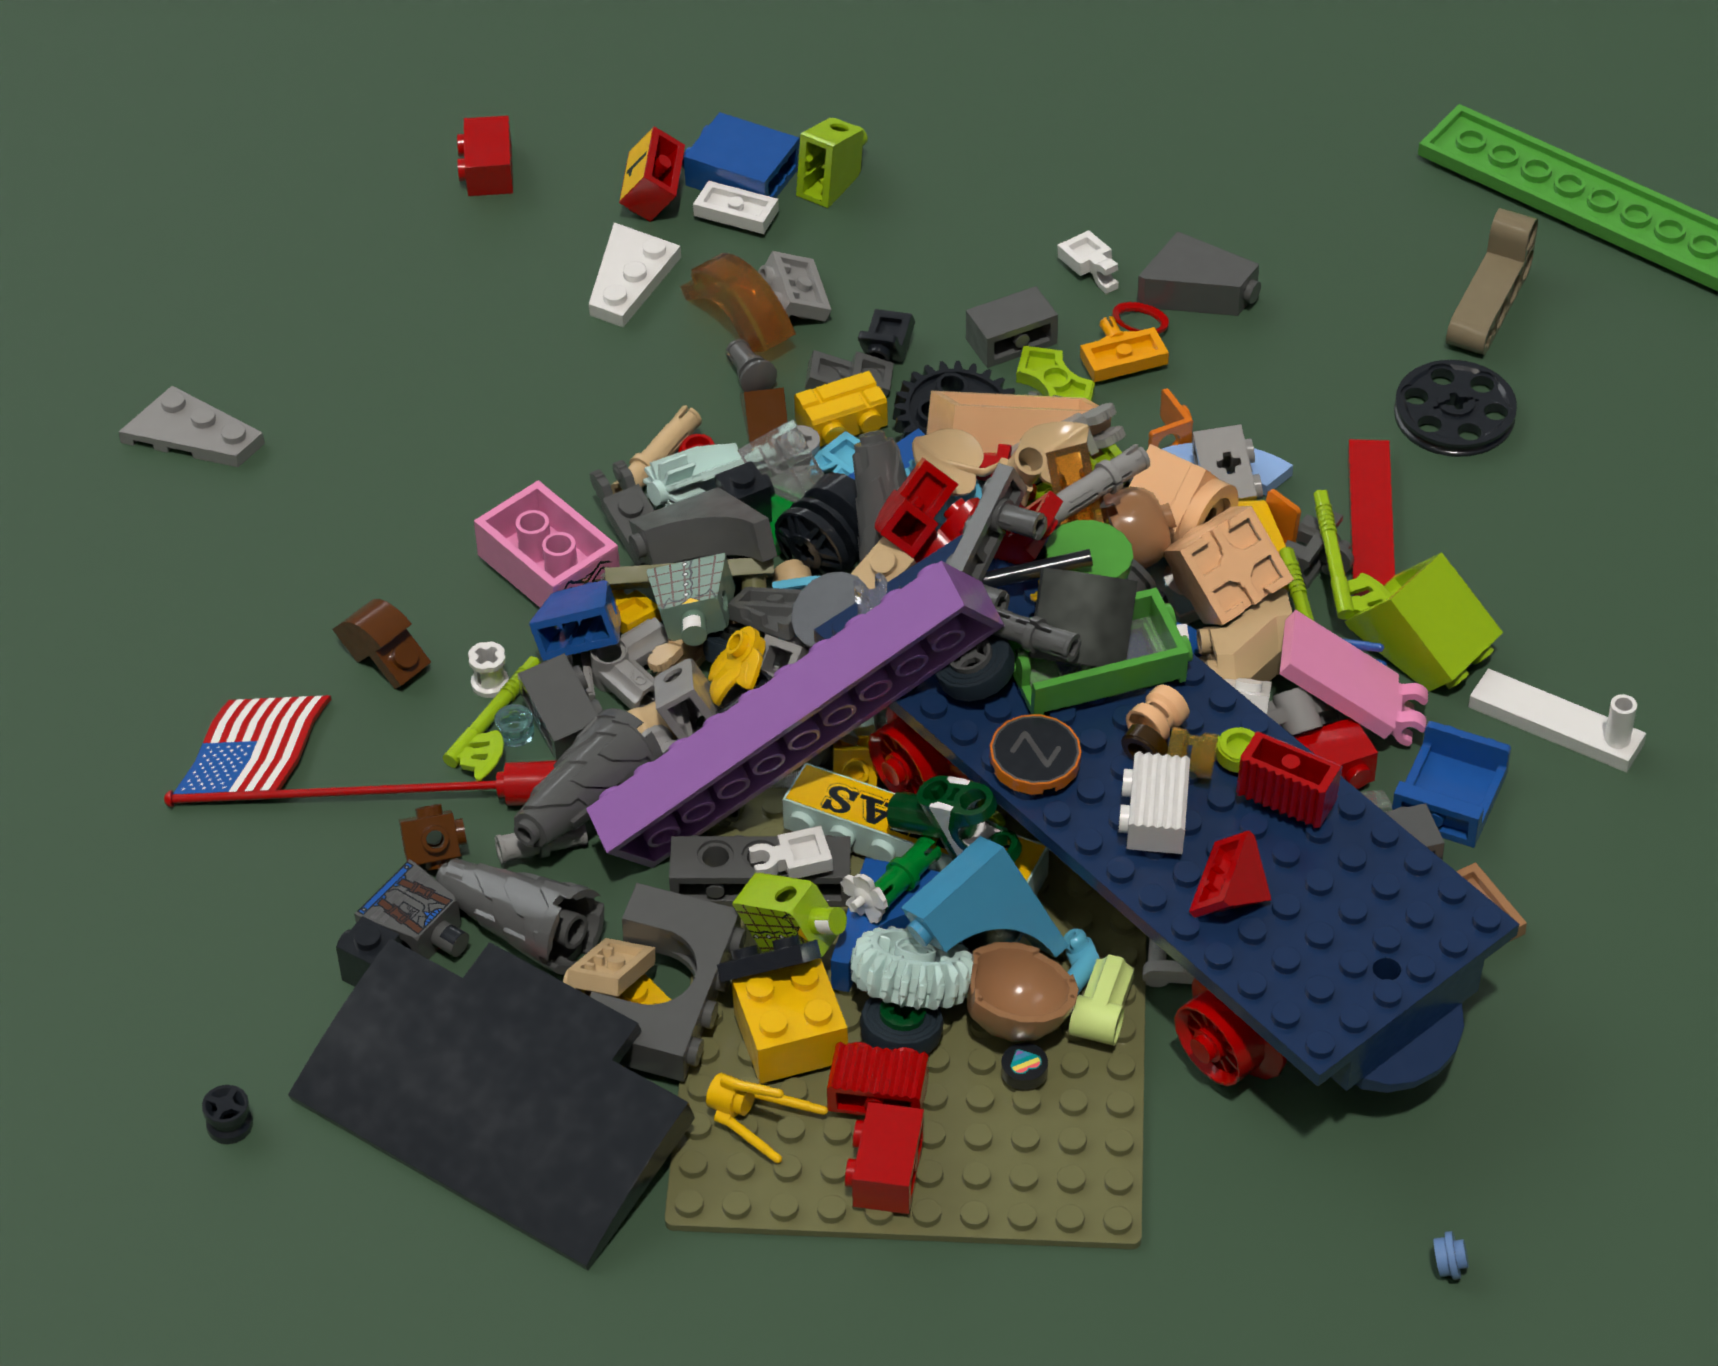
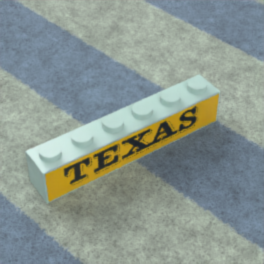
M808 763L803 765L782 799L784 828L794 832L821 826L824 836H851V851L872 859L890 862L895 857H902L923 836L896 831L889 826L887 821L888 804L895 793ZM1017 835L1022 844V852L1014 863L1035 895H1037L1048 875L1049 849L1042 843ZM929 837L935 843L924 854L930 853L936 846H939L942 855L928 869L941 872L952 862V859L939 838ZM1006 845V846H1003V847H1004L1005 850L1007 851V850L1009 849L1010 845Z

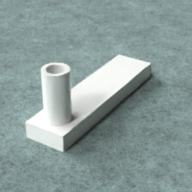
M1488 668L1469 698L1468 707L1626 773L1645 744L1646 733L1633 728L1637 702L1629 695L1620 694L1613 697L1609 715L1606 717Z

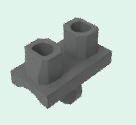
M1333 511L1337 529L1343 521V515ZM1308 514L1300 522L1296 539L1307 544V546L1305 547L1290 540H1287L1285 543L1286 547L1294 549L1306 590L1321 570L1324 574L1330 575L1318 520ZM1337 533L1345 573H1347L1354 564V556L1350 550V543L1346 540H1341Z

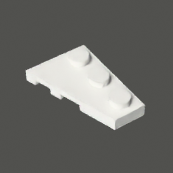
M614 223L589 301L590 316L624 327L680 260L681 246Z

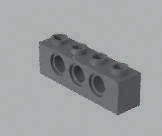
M826 835L825 839L833 860V871L797 879L809 880L816 884L830 907H848L846 901L851 896L844 893L840 882L845 876L851 875V836ZM671 836L670 891L733 907V901L754 875V866L766 863L764 861L750 863L749 847L761 843L778 846L777 836ZM786 871L778 872L777 874L778 876L788 877Z

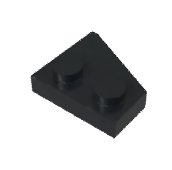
M794 935L772 941L774 949L759 952L758 944L732 950L733 960L717 964L721 982L821 958L818 941L812 940L801 943L799 935Z

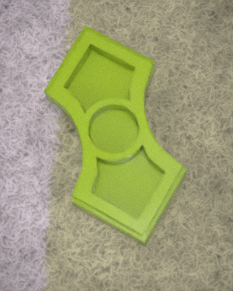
M1023 346L1016 372V383L1031 386L1043 396L1058 395L1062 397L1086 398L1093 402L1095 383L1071 372L1063 361L1062 350Z

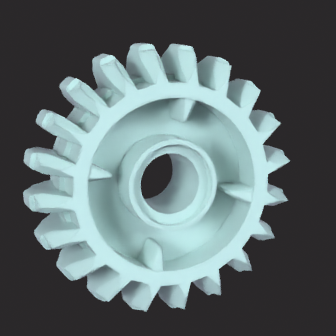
M890 926L888 929L878 927L873 929V931L864 932L862 937L857 938L856 946L853 948L851 956V980L857 984V988L861 991L868 992V995L872 998L883 999L884 1003L892 1002L899 1004L900 1007L910 1006L917 1010L920 1008L936 1010L938 1007L947 1009L953 1005L963 1003L964 998L967 997L973 966L972 954L962 944H956L947 952L930 944L924 947L913 938L907 927L905 929Z

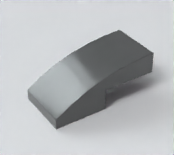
M813 350L808 362L805 388L814 389L821 385L870 371L877 386L887 396L890 391L894 363L856 351L852 361H847Z

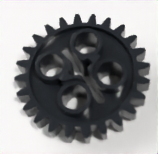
M940 361L937 371L927 364L924 366L923 375L913 371L910 382L903 380L900 392L896 393L892 419L896 420L894 430L897 433H902L901 440L918 428L927 435L931 391L1014 395L1015 389H1003L1005 382L1003 377L994 381L991 380L992 370L990 369L982 374L976 373L977 366L975 363L968 370L962 368L960 361L955 362L954 369H949L943 361Z

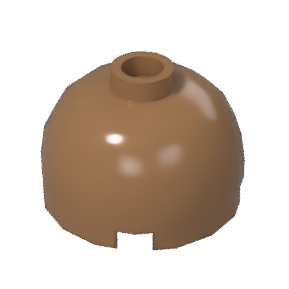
M1126 487L1114 494L1108 493L1103 495L1113 527L1121 531L1132 544L1133 558L1145 569L1158 563L1164 557V551L1171 544L1169 529L1177 527L1169 503L1160 505L1154 493L1140 487Z

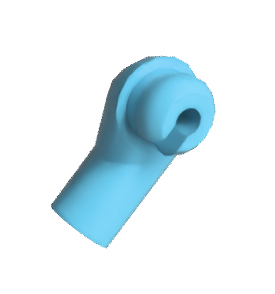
M1076 928L1068 931L1064 935V939L1069 945L1066 948V955L1071 965L1067 973L1074 975L1079 994L1088 983L1096 960L1100 959L1092 939L1087 937L1082 929Z

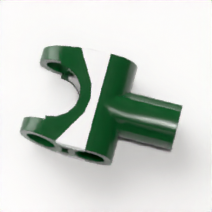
M935 776L925 781L919 787L917 794L905 791L896 792L889 801L887 821L893 830L939 838L952 861L979 836L1001 846L1010 845L1007 853L1013 862L1017 860L1022 852V844L1017 835L1008 830V828L1000 826L989 819L997 809V800L990 788L984 784L951 776ZM981 799H986L985 803L978 807L977 802Z

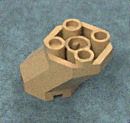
M1281 588L1274 593L1268 594L1262 598V601L1249 606L1243 613L1224 625L1197 629V645L1199 653L1202 654L1198 658L1223 679L1236 680L1238 678H1247L1258 681H1270L1276 675H1280L1285 620L1293 613L1287 590Z

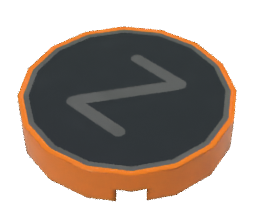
M1041 714L1021 715L1006 721L995 731L989 751L990 764H992L994 774L999 781L1014 791L1030 795L1043 794L1044 790L1054 787L1055 791L1066 787L1077 775L1082 754L1080 740L1070 726L1057 718Z

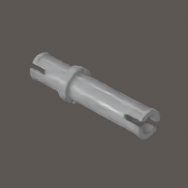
M1133 444L1115 458L1100 461L1095 465L1094 470L1090 474L1057 493L1056 495L1063 500L1055 516L1058 520L1057 525L1086 508L1103 495L1118 492L1123 488V483L1136 474L1150 467V458L1144 448L1139 447L1138 444Z

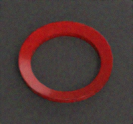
M1124 302L1116 305L1112 312V317L1115 318L1116 323L1130 331H1140L1142 329H1137L1124 323L1119 316L1124 312H1141L1154 317L1160 323V327L1156 329L1158 334L1166 331L1169 325L1168 317L1161 310L1148 304Z

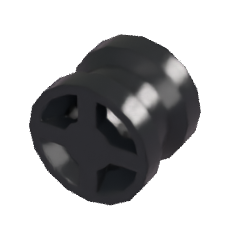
M221 1085L210 1090L204 1096L202 1111L206 1119L207 1133L214 1141L227 1145L234 1144L245 1139L251 1133L253 1127L252 1114L249 1110L248 1096L243 1089L234 1085Z

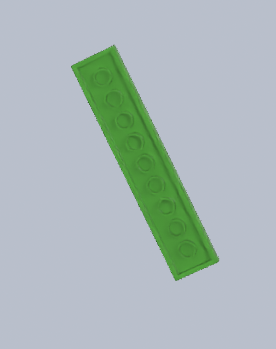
M1458 104L1419 143L1418 155L1718 291V219L1461 104Z

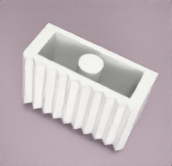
M1139 751L1134 755L1133 769H1124L1122 796L1131 797L1130 805H1121L1118 832L1128 833L1126 849L1175 854L1183 853L1190 769L1189 757L1184 756L1181 758L1178 755L1171 757L1169 754L1162 756L1159 753L1152 755L1150 752L1143 754Z

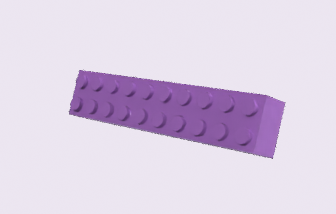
M943 561L924 567L917 574L915 580L902 589H895L887 593L881 599L879 605L866 614H860L851 618L845 624V628L830 639H824L815 643L809 649L807 655L794 664H788L778 669L773 675L774 678L760 688L745 692L739 697L738 703L727 711L709 717L703 723V727L694 734L672 743L668 748V752L655 761L639 766L634 771L633 776L619 786H613L603 791L599 796V800L586 809L606 853L653 868L670 856L671 836H700L1004 627L1005 625L982 582Z

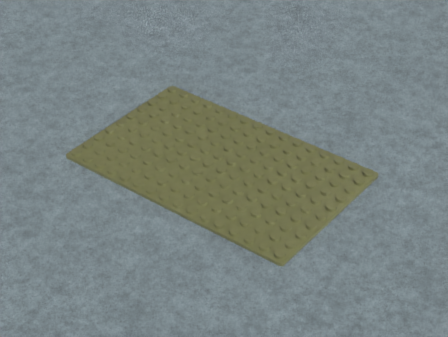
M830 755L828 761L823 766L819 765V767L832 770L833 772L832 755ZM797 768L796 770H794V771H795V778H796V771H797V775H798V771L800 772V769H799V768ZM877 774V787L890 791ZM784 783L783 788L782 785L781 788H775L774 784L773 789L772 785V789L771 787L740 807V815L736 822H731L727 827H722L717 823L707 830V836H777L793 832L784 828L782 799L789 788H786V785L784 788ZM997 804L996 811L1003 816L1006 825L1003 827L1008 828V830L1016 835L1042 843ZM1049 849L1048 875L1036 896L1062 936L1064 937L1072 929H1082L1087 937L1092 939L1100 959L1107 957L1108 954L1124 958L1127 964L1134 967V979L1124 1004V1018L1116 1045L1113 1046L1069 1035L1071 1012L1057 1030L1034 1041L1011 1042L989 1034L972 1019L967 1008V997L964 998L963 1003L953 1005L951 1008L940 1007L944 1022L943 1031L938 1045L928 1054L929 1079L923 1107L924 1142L909 1214L853 1207L852 1187H845V1171L848 1158L856 1159L858 1149L853 1148L854 1127L856 1120L865 1119L864 1115L828 1111L826 1115H820L754 1098L750 1111L745 1116L738 1114L734 1118L782 1156V1161L778 1164L774 1163L766 1155H763L729 1127L714 1121L716 1110L706 1105V1095L710 1083L718 1073L722 1072L743 1081L759 1084L734 1015L732 980H730L727 991H719L715 1002H718V1012L712 1029L705 1028L701 1039H704V1047L699 1064L697 1066L690 1065L684 1082L679 1081L678 1097L689 1102L695 1119L672 1150L665 1208V1226L671 1231L1112 1249L1138 1248L1141 1245L1146 989V981H1143L1142 977L1143 966L1146 963V934ZM851 851V875L856 876L860 874L866 856ZM840 907L846 914L848 907ZM741 919V928L747 930L744 947L757 945ZM1023 934L1017 941L1018 943L1032 946ZM839 935L821 958L830 983L831 958ZM1066 949L1057 957L1042 950L1039 951V953L1059 963L1066 972L1071 968L1066 955ZM691 972L690 985H691V983H692L693 980H694V975H693L692 972ZM853 982L849 992L833 989L848 1027V1043H865L860 1028V1016L865 1002L870 998L868 992L857 988L855 982ZM1087 984L1078 995H1084ZM1015 1044H1034L1046 1053L1048 1058V1075L1039 1087L1031 1090H1019L1009 1086L1004 1081L1001 1073L1002 1056L1009 1047ZM831 1066L762 1083L761 1085L781 1089L784 1095L827 1107V1085Z

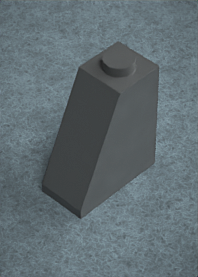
M1177 231L1138 276L1137 302L1164 310L1238 316L1249 303L1253 304L1259 296L1261 290V282L1258 281L1259 264Z

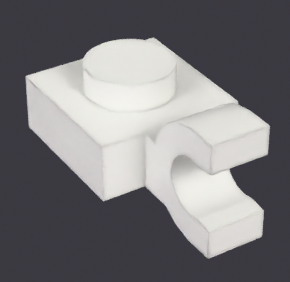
M1088 230L1057 245L1058 258L1078 275L1082 276L1091 272L1097 286L1105 294L1119 289V282L1111 275V273L1118 271V263L1112 259V249L1091 231Z

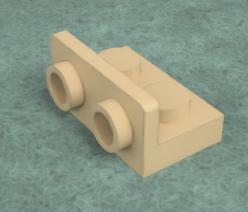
M605 938L567 969L563 982L588 996L591 995L592 991L612 997L619 996L655 965L656 947Z

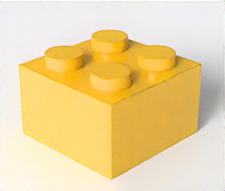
M821 958L732 980L734 1015L759 1084L832 1066L836 1044L839 1042L845 1045L848 1044V1027Z

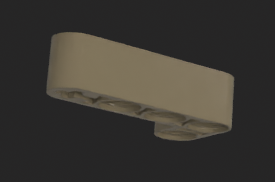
M1502 208L1498 209L1491 225L1487 253L1451 318L1446 334V344L1482 355L1487 353L1530 271L1538 229L1537 218Z

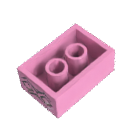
M539 480L474 520L478 556L540 608L552 593L581 586L587 582L605 580L604 568L620 567L618 545Z

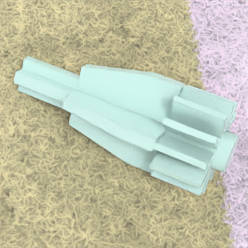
M767 440L742 450H738L736 443L696 446L650 462V466L644 469L649 476L643 479V483L647 485L646 497L654 504L653 509L658 510L716 488V474L750 461L754 463L757 469L778 463L779 458L777 454L781 453L779 446L774 447L772 440Z

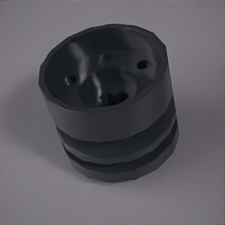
M834 472L823 475L806 491L803 498L796 500L790 509L785 510L778 517L775 523V537L783 554L788 560L797 559L802 561L805 566L810 568L812 576H822L832 572H847V570L855 566L860 558L855 500L857 498V491L853 478Z

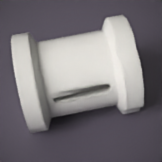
M492 641L480 642L474 645L468 652L469 666L474 671L471 677V687L478 696L493 698L496 697L500 689L509 680L507 672L503 669L506 663L505 650L500 644Z

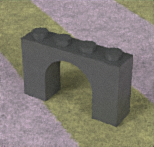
M636 883L622 917L623 941L656 947L655 953L673 957L686 965L693 973L694 980L680 996L660 1004H639L593 991L590 997L639 1023L642 1032L619 1062L620 1065L684 1082L690 1065L697 1066L701 1059L704 1047V1039H701L704 1029H712L718 1012V1002L715 1001L719 991L726 992L730 984V980L721 982L717 964L732 960V950L744 948L747 930L741 928V918L733 907Z

